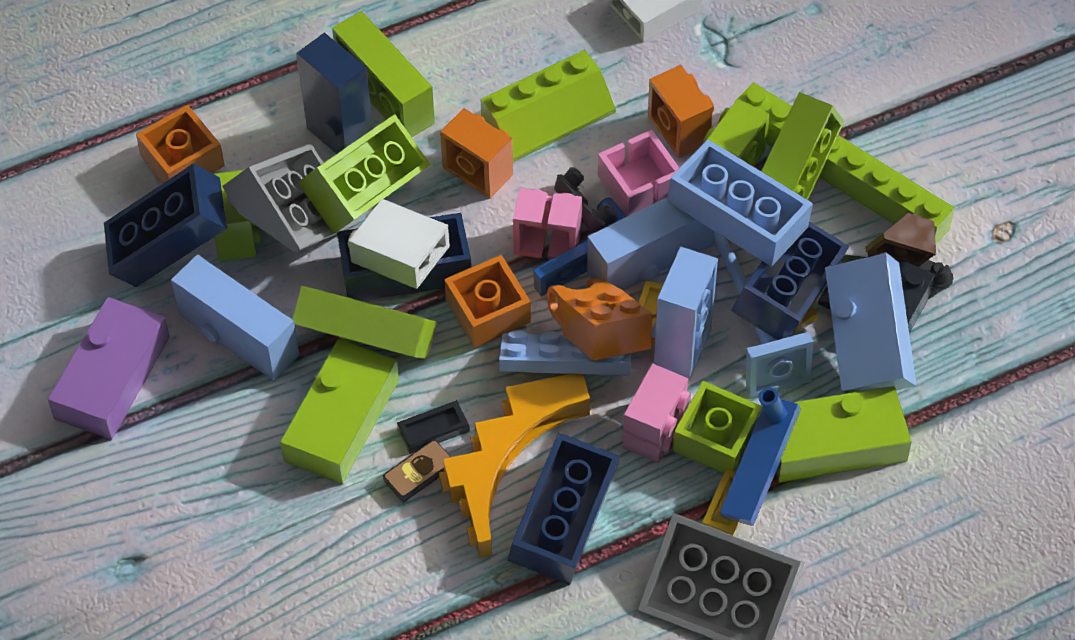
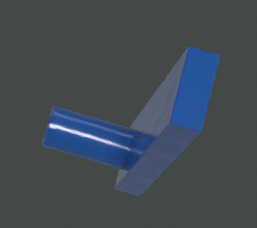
M610 197L603 199L597 205V210L602 204H608L616 211L617 217L610 225L627 217ZM588 240L533 270L534 289L541 297L547 294L550 286L564 285L587 272Z
M772 387L764 388L759 393L758 398L763 408L720 511L723 518L750 526L755 524L801 410L798 403L782 400L777 390Z

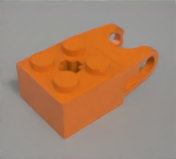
M599 277L589 279L586 282V289H570L562 285L550 286L548 288V308L552 317L562 327L563 336L593 361L651 349L652 313L622 289Z

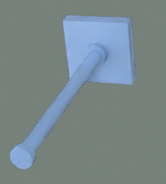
M715 232L714 241L740 295L747 283L746 277L728 239ZM754 326L762 344L747 348L746 391L750 398L759 396L761 390L767 387H772L779 391L811 382L813 340L809 332L775 341L772 336Z

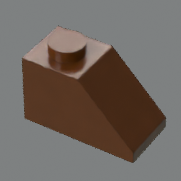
M908 213L865 246V252L873 255L887 253L896 261H905L919 267L936 255L934 221L922 218L917 214Z

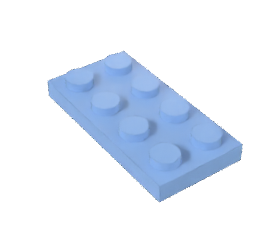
M514 330L502 334L499 372L630 375V353L593 361L567 338L557 332L546 331L541 334H527L525 331Z

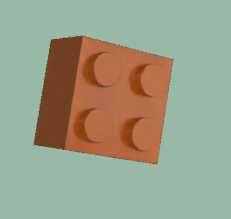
M679 65L649 79L648 117L678 158L698 150L703 145L707 132L713 128L712 113L714 105L708 95H704L698 88L695 77L692 74H688L683 66Z
M189 105L182 107L136 133L140 156L162 183L193 163L211 173L225 166L221 144Z
M463 108L440 131L443 168L488 198H491L513 176L512 138L504 130L497 129L487 123L479 114H473Z
M502 255L444 279L446 301L474 348L502 336L503 333H509L531 323V301Z

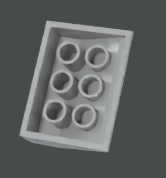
M311 143L252 165L222 186L227 193L229 202L237 209L239 214L295 252L335 235L297 183L323 164ZM356 218L354 221H352L339 231H343L357 225L358 223H360V220Z
M673 514L637 610L714 640H774L796 589L805 562L681 515Z

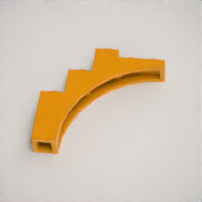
M566 374L506 387V400L501 401L504 417L475 423L476 436L470 437L473 453L443 459L444 472L439 473L442 491H449L451 503L459 502L463 518L469 517L471 526L466 527L470 547H477L479 558L492 555L490 532L491 507L497 487L508 467L527 446L544 433L566 422L590 415V396L583 374Z

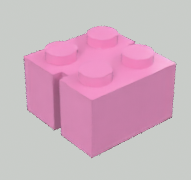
M652 129L628 140L627 165H625V146L623 143L598 153V177L627 217L652 205L653 202L656 203L668 197L670 177L679 169V166Z
M519 188L513 216L514 255L542 258L547 230H553L548 252L549 260L579 245L582 233V197L569 193H554L553 196H548V192L539 189Z
M655 364L651 365L624 414V449L659 463L664 452L670 453L673 447L674 431L687 410L686 407L691 397V393L687 392L688 378Z

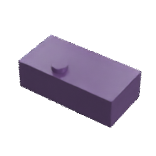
M107 297L48 398L53 418L112 440L170 338L165 317Z

